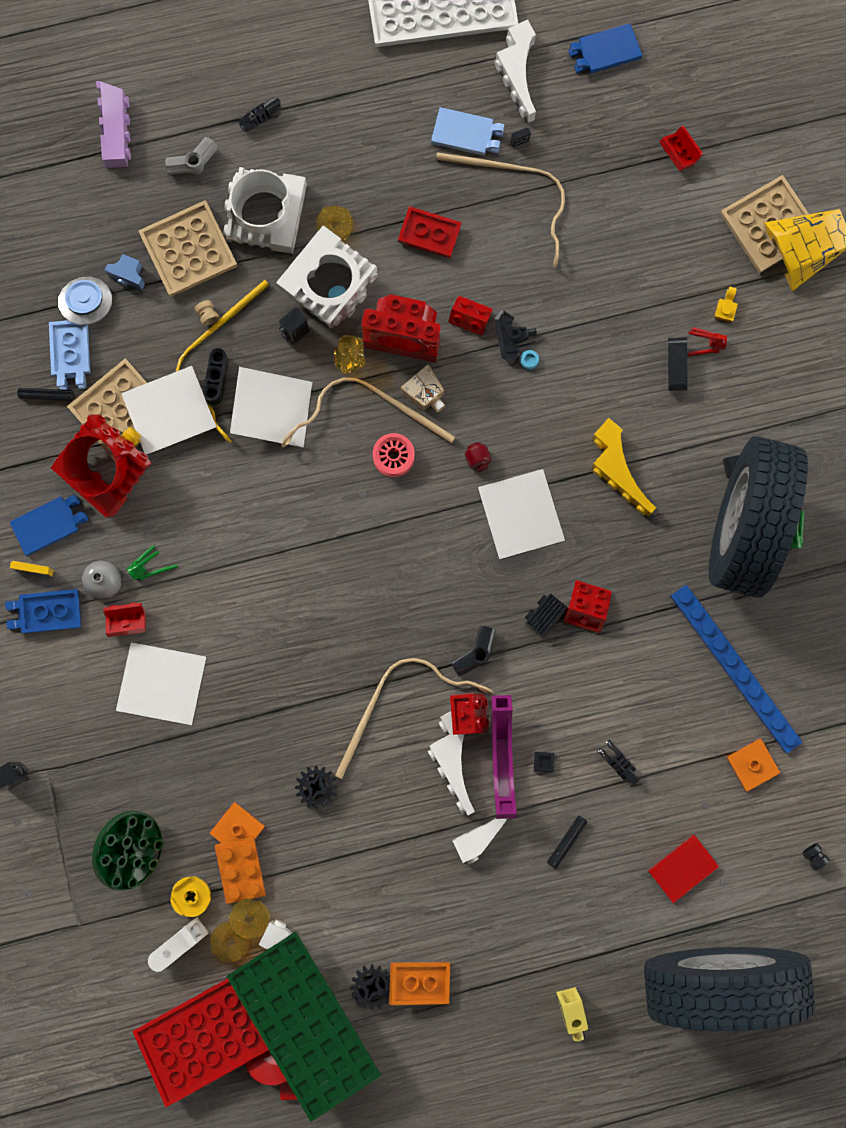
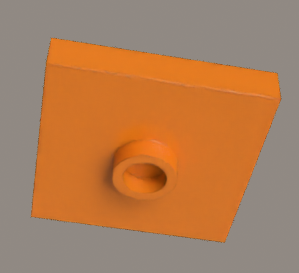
M761 738L726 757L745 792L780 774Z
M234 802L209 834L221 843L253 836L256 839L265 825Z

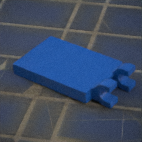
M630 23L579 38V43H570L571 49L568 50L570 57L582 53L583 58L577 59V65H574L576 74L587 69L592 74L642 58L641 50Z
M73 494L66 500L60 496L10 521L25 556L28 557L78 532L77 526L89 521L87 514L83 511L76 515L72 513L71 508L81 504L78 496Z
M78 589L19 595V601L5 602L6 610H18L19 620L6 621L7 629L9 630L21 628V633L27 634L82 628Z

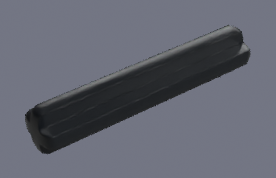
M18 388L17 396L20 399L74 400L73 390Z
M577 816L548 859V865L555 869L559 866L587 824L585 818Z

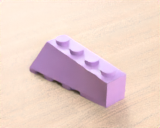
M96 81L97 89L101 94V98H97L101 115H103V117H99L100 129L104 133V135H100L102 161L106 168L128 167V160H131L130 148H128L130 132L127 131V125H130V117L127 114L129 98L125 96L123 89Z

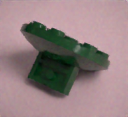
M125 811L113 817L102 828L93 847L92 865L97 879L104 886L115 891L131 890L141 885L157 869L164 843L160 827L155 819L141 811ZM155 850L159 851L157 859L153 858Z

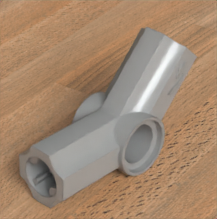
M205 137L194 151L189 152L185 156L166 158L168 175L183 173L198 175L202 173L204 165L218 150V146L209 137ZM194 161L198 162L196 165H191Z

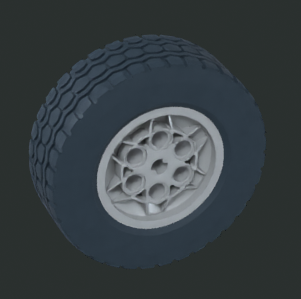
M753 436L746 443L729 479L714 530L709 558V581L711 585L755 598H762L772 588L791 548L804 502L808 476V458L804 449L760 436Z
M760 947L701 948L661 954L648 959L644 965L648 1015L650 1019L662 1025L699 1031L763 1030L797 1024L811 1018L815 1013L811 962L808 956L798 952Z

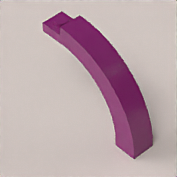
M511 695L491 696L492 771L496 819H515L517 815L513 777V709Z

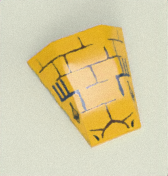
M840 209L763 223L770 240L775 239L789 272L785 274L791 291H794L846 250V223Z

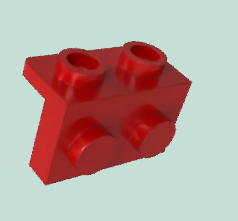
M684 126L679 127L675 133L665 136L659 141L679 171L694 166L703 156V152Z
M458 296L452 307L448 322L473 333L483 335L493 309L468 298Z
M130 603L120 606L112 605L103 608V613L106 617L107 637L146 632V612L142 603Z

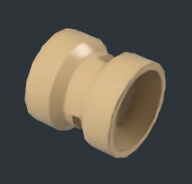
M211 300L200 302L194 308L196 313L200 315V321L203 326L211 325L219 320L217 312L213 310L214 306Z

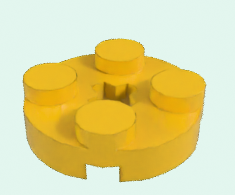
M197 876L182 878L172 889L171 905L182 916L196 917L202 914L211 902V891L208 884ZM188 891L196 894L194 902L186 900Z

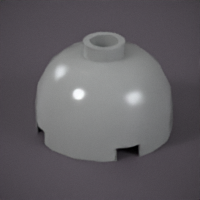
M100 560L92 562L86 567L82 575V583L87 593L94 598L107 599L117 594L121 588L122 576L115 565L108 561Z

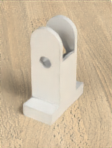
M198 917L150 954L148 965L153 971L160 972L209 933Z

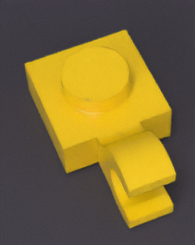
M729 287L726 291L725 299L718 300L714 315L715 319L729 323L733 322L738 303L733 302L736 288Z

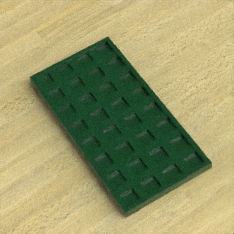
M297 931L226 976L310 1122L382 1075Z

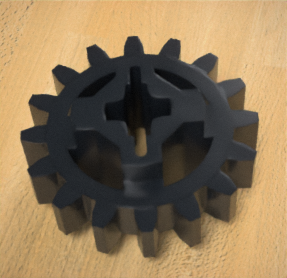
M315 766L313 771L310 767H307L308 773L302 771V779H296L300 783V785L295 786V789L300 790L296 796H302L303 798L300 802L307 801V807L314 804L315 809H318L320 803L325 807V801L327 800L331 803L332 799L330 796H336V793L333 792V789L338 788L337 785H333L336 778L330 777L332 771L325 773L326 767L319 770L318 766ZM312 774H317L314 780L306 779ZM324 777H326L329 782V788L326 787L323 782ZM319 781V786L322 788L314 793V788L311 785ZM303 786H305V787L308 788V791H309V796H308V797L306 796V794H305V792H304ZM321 793L327 795L321 800H315L317 795Z
M371 964L370 969H367L364 965L363 972L356 971L358 977H352V981L355 984L351 985L350 989L355 990L352 993V997H358L357 1004L363 1002L364 1009L367 1005H370L371 1010H373L374 1005H377L380 1009L382 1007L381 1002L388 1003L386 998L390 994V976H386L388 970L382 972L381 965L374 969V964ZM373 973L372 977L364 978L365 975ZM380 976L383 978L386 988L380 984ZM374 979H376V980H375V987H376L377 989H373V990L371 991L370 995H368V994H369V986H368V985H371L372 982H374ZM359 986H360V988H363V989H364V992H365V996H364V997L361 995V993H360V991H359ZM376 995L381 996L376 1000H371Z

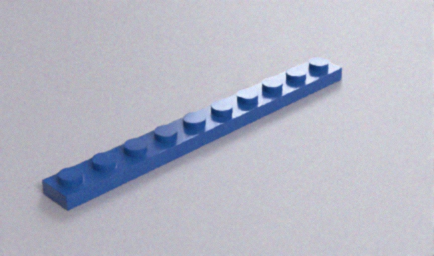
M685 585L672 594L670 598L784 753L787 754L802 743L801 739L689 587Z

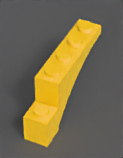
M608 418L592 437L594 445L599 449L603 448L605 450L591 467L593 473L599 478L603 477L611 489L614 491L618 490L626 502H632L640 514H646L649 517L656 507L638 488L627 467L621 442L623 429Z

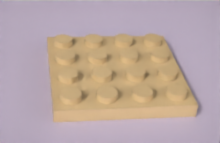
M783 175L731 204L719 213L759 274L783 260L775 239L770 240L763 223L809 215Z
M206 200L139 230L140 236L170 297L238 267Z
M125 358L67 407L82 424L87 421L88 415L100 414L106 419V423L118 429L122 436L125 429L127 430L129 427L135 428L121 393L144 385L147 382ZM102 440L97 441L115 461L111 449ZM139 442L134 447H138L141 443Z

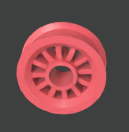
M386 434L374 445V464L378 471L385 476H402L413 466L414 447L410 440L401 434ZM393 451L399 454L396 459H391L388 455Z

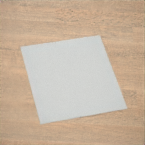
M192 366L121 393L134 428L142 435L140 443L146 455L216 427Z
M239 367L230 433L282 443L290 431L298 424L307 421L312 382ZM306 425L300 427L295 432L288 445L304 447Z
M543 469L478 487L499 559L565 541Z
M131 642L116 711L192 725L206 657Z

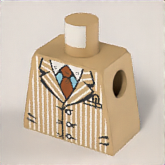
M429 365L425 366L401 387V393L423 411L432 406L438 413L446 406L440 399L444 395V389Z

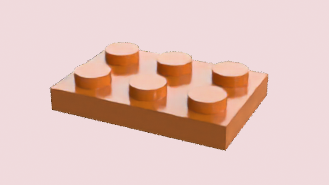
M255 837L215 844L226 904L265 896L266 892Z
M391 962L390 1005L449 1004L450 962Z

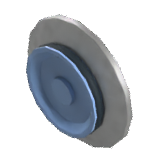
M79 277L70 281L62 289L58 302V307L63 317L70 323L77 325H91L102 320L109 313L112 306V294L108 285L94 277Z

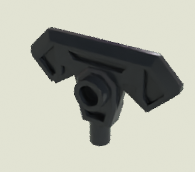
M500 310L494 322L501 357L510 364H513L521 353L515 345L528 340V337L536 336L537 330L536 328L511 327L514 317L506 311Z

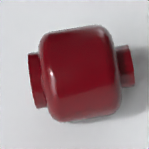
M480 442L469 445L464 454L469 468L478 472L488 469V465L492 461L488 447Z

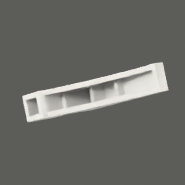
M528 20L508 28L506 42L509 47L497 52L496 61L494 62L497 71H501L505 86H509L513 101L517 102L520 115L522 118L525 117L527 123L534 121L536 114L526 82V60L530 47L534 45L536 37Z
M450 711L441 716V721L439 722L443 732H448L449 735L430 745L431 750L428 753L433 762L435 760L438 761L440 767L437 769L443 779L446 777L450 784L447 787L451 795H456L459 799V802L456 804L461 813L466 812L467 815H470L475 811L469 801L462 775L461 753L464 734L453 735Z

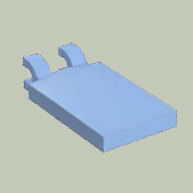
M440 107L431 144L483 156L485 151L498 154L500 141L491 140V137L495 135L502 138L504 124H492L493 119Z
M68 320L49 322L52 377H57V387L68 390L67 379L76 378V385H78L79 389H87L85 374H91L88 325H77L70 323Z

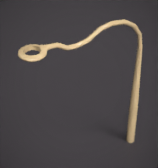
M437 153L436 160L536 172L551 178L561 191L562 201L560 209L554 216L551 225V235L556 243L553 266L554 268L557 267L559 240L555 235V223L565 205L564 189L558 179L549 172L540 169L479 158Z
M341 378L332 381L322 390L318 397L316 411L308 421L298 424L283 439L282 447H286L289 444L293 435L300 427L310 424L316 418L325 392L333 385L344 381L357 382L368 387L451 444L456 437L369 383L357 378Z
M409 658L398 661L390 666L382 677L335 776L343 778L387 676L402 663H422L432 668L440 679L455 686L468 684L489 694H494V692L485 686L468 680L461 682L449 680L433 664L425 660Z

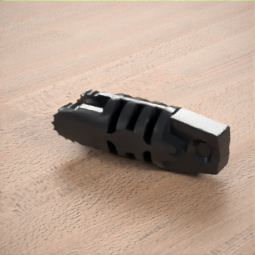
M274 97L265 103L262 102L238 121L241 129L244 132L249 131L271 118L274 113L280 110V99Z
M610 739L606 741L607 746L615 753L611 758L604 749L599 748L596 750L623 780L627 778L633 785L640 781L634 773L636 768Z

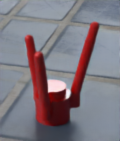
M694 327L691 328L692 331L688 332L690 335L709 339V347H712V349L688 352L687 356L719 353V350H725L727 335Z

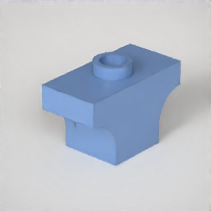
M122 254L117 263L107 264L105 272L108 277L117 280L119 284L125 287L130 285L139 290H143L145 286L143 279L140 277L143 269L140 261Z

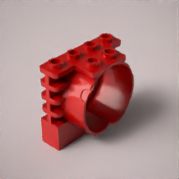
M388 294V296L378 299L376 310L366 309L364 311L362 319L363 348L436 363L440 347L441 329L440 324L435 323L437 312L427 305L425 301Z
M91 414L88 415L87 421L81 425V430L74 435L75 438L62 450L51 466V469L107 518L116 515L127 500V494L131 493L133 486L139 482L138 479L144 475L146 468L152 463L148 460V456L138 451L130 440L123 438L118 429L106 423V419L103 416ZM99 440H102L111 449L115 458L116 474L111 485L103 481L100 473L93 472L88 467L87 457L89 450Z

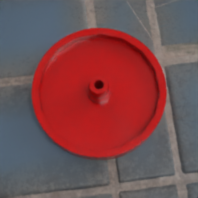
M270 1051L245 1063L250 1075L262 1084L278 1086L287 1082Z

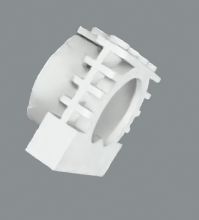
M240 167L239 172H236L233 177V182L229 183L228 193H230L229 200L226 199L225 211H227V218H229L228 225L225 224L224 236H226L227 241H236L239 244L248 243L251 246L259 245L262 248L271 247L273 251L293 254L307 186L306 178L284 173L283 176H278L276 173L268 170L250 169L248 171ZM256 193H272L282 200L283 208L278 213V219L272 223L253 225L242 219L244 203Z
M322 226L276 284L278 290L294 302L300 303L303 308L308 309L311 314L316 315L319 320L324 321L332 328L334 325L337 326L341 320H345L346 317H350L354 313V307L358 302L362 303L367 296L366 285L369 282L372 283L378 273L376 265H372L368 262V259L360 256L349 245L341 242V238L325 226ZM324 263H339L352 271L350 287L344 294L335 298L318 296L311 290L307 280L315 277L316 270Z

